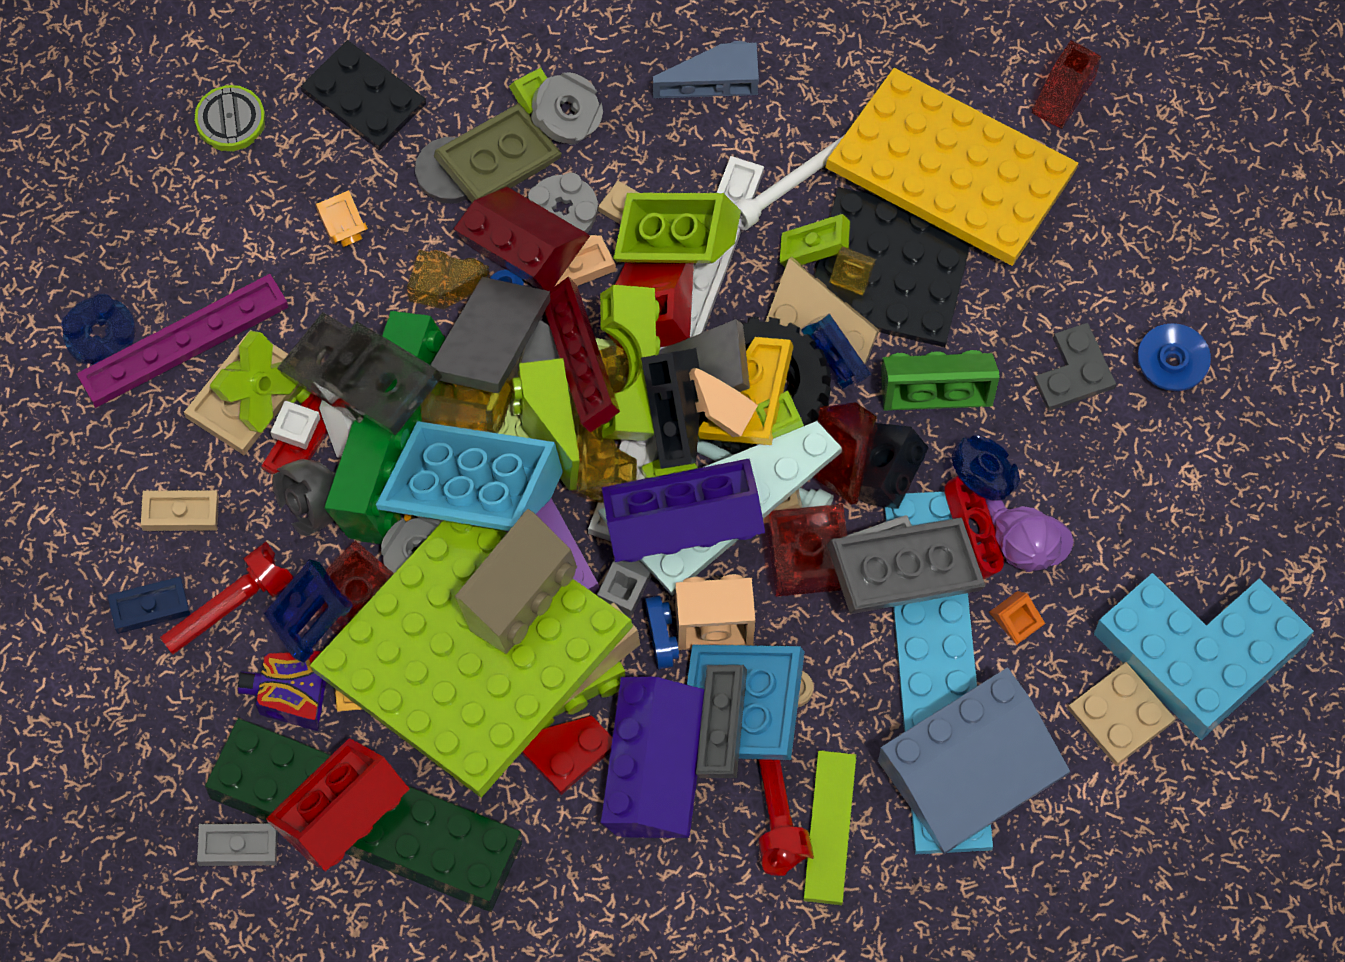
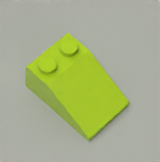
M561 358L519 363L518 377L512 378L513 393H511L513 414L521 416L522 428L531 439L555 442L563 470L560 479L569 491L577 490L580 460L564 360Z

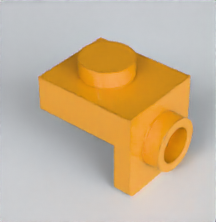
M349 190L315 204L332 244L340 241L342 246L345 247L363 239L360 232L368 228L366 223L362 222Z

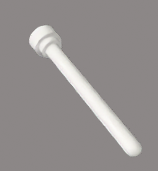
M844 135L754 199L742 198L734 203L741 210L738 228L741 230L749 229L758 222L763 209L824 167L828 157Z

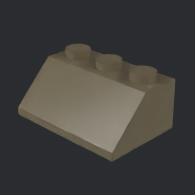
M527 509L459 590L455 598L470 631L507 654L514 645L519 644L525 638L528 627L537 616L543 615L548 610L552 598L559 589L571 582L577 565L571 549L534 512Z

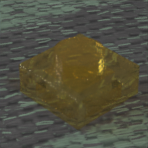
M842 246L838 252L829 283L863 295L868 287L876 259Z

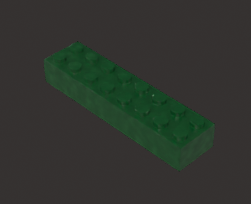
M238 718L208 778L205 788L210 799L268 822L266 818L331 755ZM409 787V790L401 797L400 803L394 809L387 811L373 825L370 833L358 839L345 854L492 913L522 845V837L519 830Z

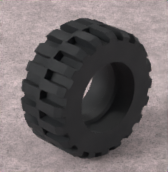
M759 316L748 317V322L743 324L746 351L755 337L791 340L793 351L787 378L795 387V395L792 400L804 426L818 421L823 427L831 391L830 368L826 366L827 358L823 350L819 348L815 350L816 341L809 334L801 336L799 334L800 327L791 322L786 327L780 325V319L769 317V322L759 321ZM700 412L699 427L703 421L707 422L708 420L705 417V412ZM712 440V444L724 449L725 446L731 448L730 453L733 455L759 445Z

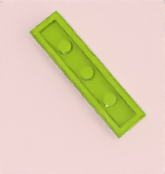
M818 751L810 829L814 859L808 858L804 901L842 905L856 754Z

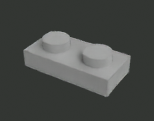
M199 824L197 863L199 866L277 865L278 831L270 824Z

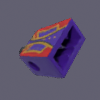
M322 651L269 653L265 655L262 673L240 672L238 694L257 696L256 705L259 714L262 716L318 731L327 682L312 671L310 664Z

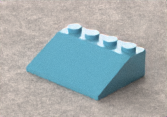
M417 421L376 506L378 510L509 531L527 509L536 514L551 499L563 470L555 442Z

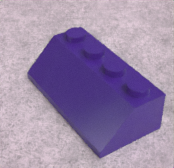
M750 458L602 487L607 525L615 562H635L645 556L660 553L670 555L679 552L681 549L696 546L711 547L722 541L732 539L747 540L757 534L765 533L760 500Z
M621 677L601 824L616 836L627 838H690L697 784L696 770L705 689L660 677Z

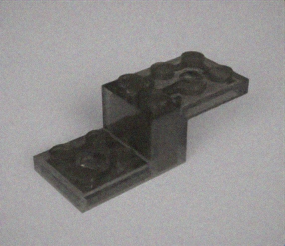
M324 312L319 315L277 368L283 376L356 422L361 423L366 417L395 436L442 378V375L436 368L358 321L352 328H349ZM330 354L328 358L324 361V363L321 365L322 359L326 355ZM394 380H397V384L394 387V389L384 393L392 384V382Z

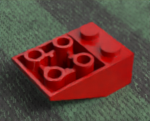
M626 262L615 285L655 288V300L659 302L660 308L659 317L656 321V336L660 339V347L670 346L690 338L694 263ZM608 334L621 353L626 354L622 345L613 336Z

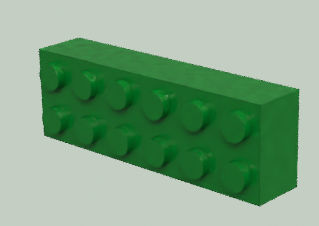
M390 311L324 507L350 539L382 544L388 530L401 520L400 513L378 510L376 503L417 421L433 423L432 415L436 403L441 400L443 395L444 381L430 379L428 368L446 338L429 315Z

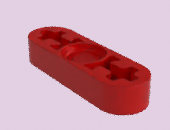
M967 472L961 473L946 483L945 496L952 519H963L984 580L1002 570L1004 559L996 539L995 529L981 484L974 475ZM969 518L977 522L980 529L979 534L970 528Z

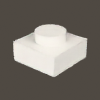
M284 401L271 430L272 438L307 449L320 420L319 412Z

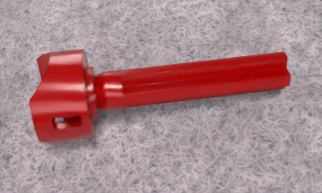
M264 542L243 558L249 566L246 568L249 572L248 574L240 577L160 637L173 655L255 595L260 588L263 592L267 590L272 598H274L296 582L288 569L275 565V553L267 542Z
M759 759L771 830L762 835L758 841L764 872L769 875L785 876L789 870L805 858L814 859L810 834L808 830L802 827H793L780 760Z

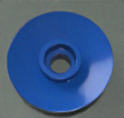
M1163 324L1150 330L1142 339L1138 349V363L1142 373L1152 384L1169 391H1183L1198 385L1205 378L1211 363V353L1204 338L1194 329L1181 324ZM1169 357L1176 358L1179 365L1171 366L1166 362V359Z

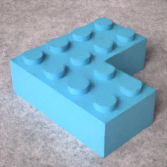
M1152 573L1099 620L1094 635L1123 664L1127 662L1149 689L1202 740L1304 648L1314 631L1260 578L1208 625H1205Z

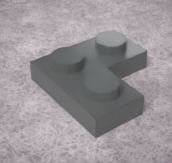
M1088 323L1054 334L1053 339L1066 366L1036 375L1034 378L1048 411L1115 389L1116 382Z

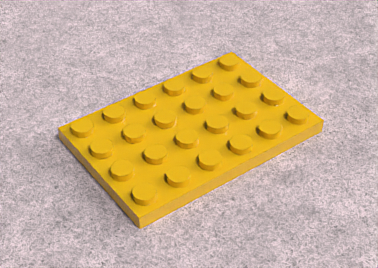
M893 68L828 157L825 168L1013 266L1070 181L1079 163L916 78Z

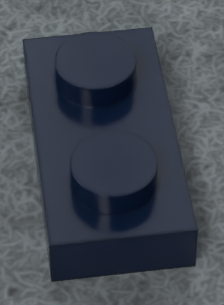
M181 576L107 595L117 634L191 615Z

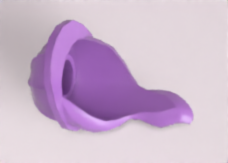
M985 496L990 516L995 526L997 542L1009 564L1026 572L1047 569L1052 565H1058L1072 551L1074 541L1071 531L1061 521L1047 516L1035 508L1021 506L1007 509L999 496Z

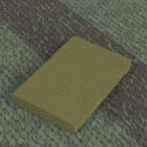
M518 103L435 150L434 158L469 200L473 202L502 188L514 187L560 159L562 153L548 136L533 124L531 116Z

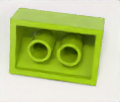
M627 193L614 260L616 262L714 263L735 244L741 210L724 193Z

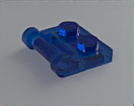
M830 314L820 316L800 329L804 335L809 334L815 340L817 348L823 350L828 364L838 377L836 382L841 389L851 384L860 383L871 375Z
M309 559L264 614L289 653L296 660L305 663L312 656L313 647L340 616H346L353 605L346 596L340 593L321 563ZM326 602L328 604L327 609L301 638L298 633Z

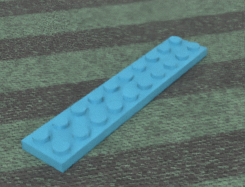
M945 492L906 493L899 509L884 507L885 522L904 515L908 516L912 526L952 519ZM968 593L893 606L904 732L977 687ZM911 809L915 854L942 853ZM991 825L947 853L992 850Z

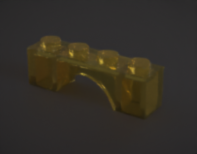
M615 345L599 350L614 394L619 393L623 389L629 374V362L626 352ZM579 418L578 450L580 461L577 481L578 492L599 503H603L602 487L637 480V459L618 449L614 439L602 438V425L590 433L581 424Z

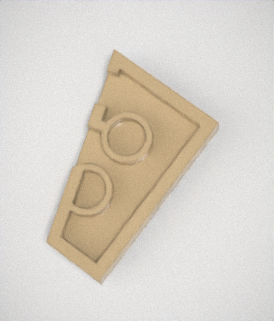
M793 257L789 258L765 322H769V317L780 319V325L786 327L791 322L800 327L799 334L801 336L809 334L816 341V346L865 365L879 329L847 302H843L831 292L818 278L813 277Z

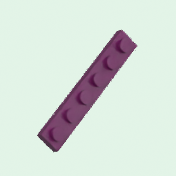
M268 274L76 373L92 404L97 408L289 308L287 300L271 274Z

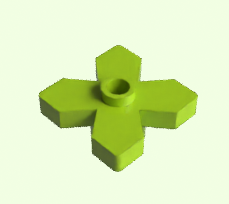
M250 331L239 345L240 360L230 363L225 369H221L210 384V388L223 401L233 402L241 400L239 419L249 430L262 433L273 418L271 394H291L300 382L301 375L289 363L278 362L271 364L272 343L261 332Z

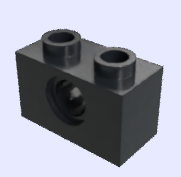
M877 423L846 484L862 502L868 505L899 509L929 447L912 427Z

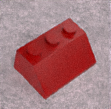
M349 738L280 804L266 820L309 862L326 872L344 858L345 852L358 839L368 835L373 825L387 811L394 809L400 803L401 797L409 790V787L383 756Z

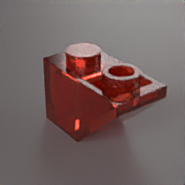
M1070 40L1054 64L1032 109V113L1063 129L1095 80L1101 56Z

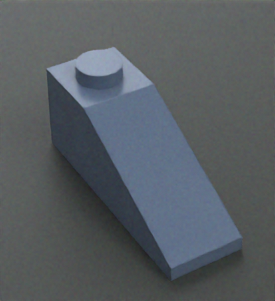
M733 41L727 44H720L653 76V98L758 95L757 43Z

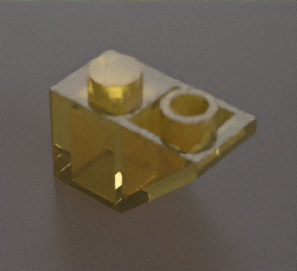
M419 250L407 286L409 302L444 310L471 296L482 277L490 278L489 266L473 258L462 260L449 257L446 253L438 250H431L430 252Z

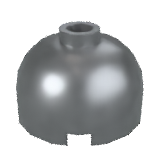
M306 459L293 461L277 469L280 472L273 474L272 478L277 504L280 508L285 504L289 506L290 510L299 520V522L291 523L299 534L309 536L334 521L324 507L336 474L335 472H331L318 461ZM308 512V518H300V515Z

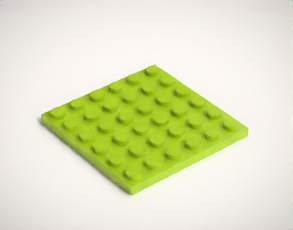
M443 520L310 664V667L316 675L482 798L631 630L633 623L629 617L572 579L567 586L561 587L555 594L548 610L543 615H538L528 627L525 638L505 654L470 631L455 595L507 532L500 529Z

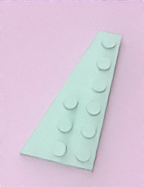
M815 421L774 438L772 445L759 444L705 467L750 458L762 517L765 518L842 452V447L818 421ZM604 507L598 510V513L602 517V519L607 523L606 512ZM739 539L722 541L711 547L696 546L681 549L679 552L670 555L660 553L645 556L640 561L671 595H674L676 582H683L686 578L695 577Z

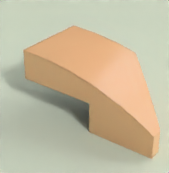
M698 368L691 369L689 372L690 381L694 380L699 401L695 403L697 412H705V417L732 437H740L758 405L714 376Z

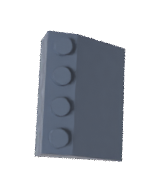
M1008 667L883 745L878 758L881 767L943 854H946L1070 774L1066 762L1033 702Z

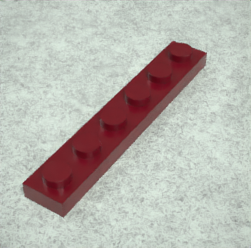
M568 276L551 290L550 303L545 310V314L559 357L564 360L567 382L580 422L591 433L599 426L608 423L620 412L579 289Z

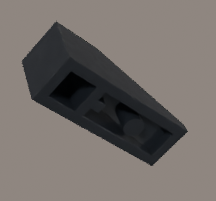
M696 348L642 357L641 361L660 468L694 464L697 457L700 412L696 410L695 403L699 401L694 380L690 381L689 372L693 368L700 369Z

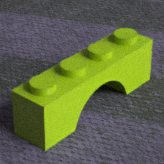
M612 285L600 294L601 330L613 336L622 345L629 362L627 382L619 393L614 394L620 412L608 423L602 425V438L645 441L655 435L641 361L642 357L659 355L660 339L656 336V321L659 317L660 308L659 302L655 300V288Z

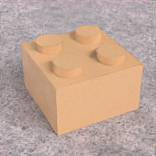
M732 574L723 576L720 580L705 581L702 577H690L684 579L683 582H676L675 614L678 650L692 649V645H753L755 610L752 578H743L741 575Z

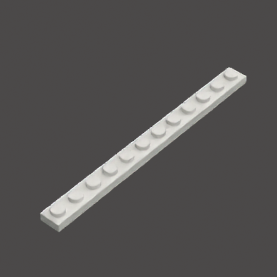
M730 156L717 193H724L733 203L742 198L754 199L764 173V166ZM739 228L737 229L735 244L714 263H694L690 338L703 333L742 232ZM655 435L645 441H621L604 487L645 479L641 472V466L655 461L658 455ZM602 493L590 522L588 534L611 541L608 525L598 513V510L605 507Z

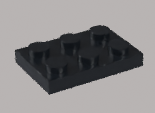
M349 40L335 51L301 85V91L379 151L426 105V98Z

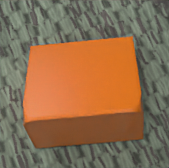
M1015 592L989 611L990 615L1016 645L1046 624L1029 595L1025 592Z

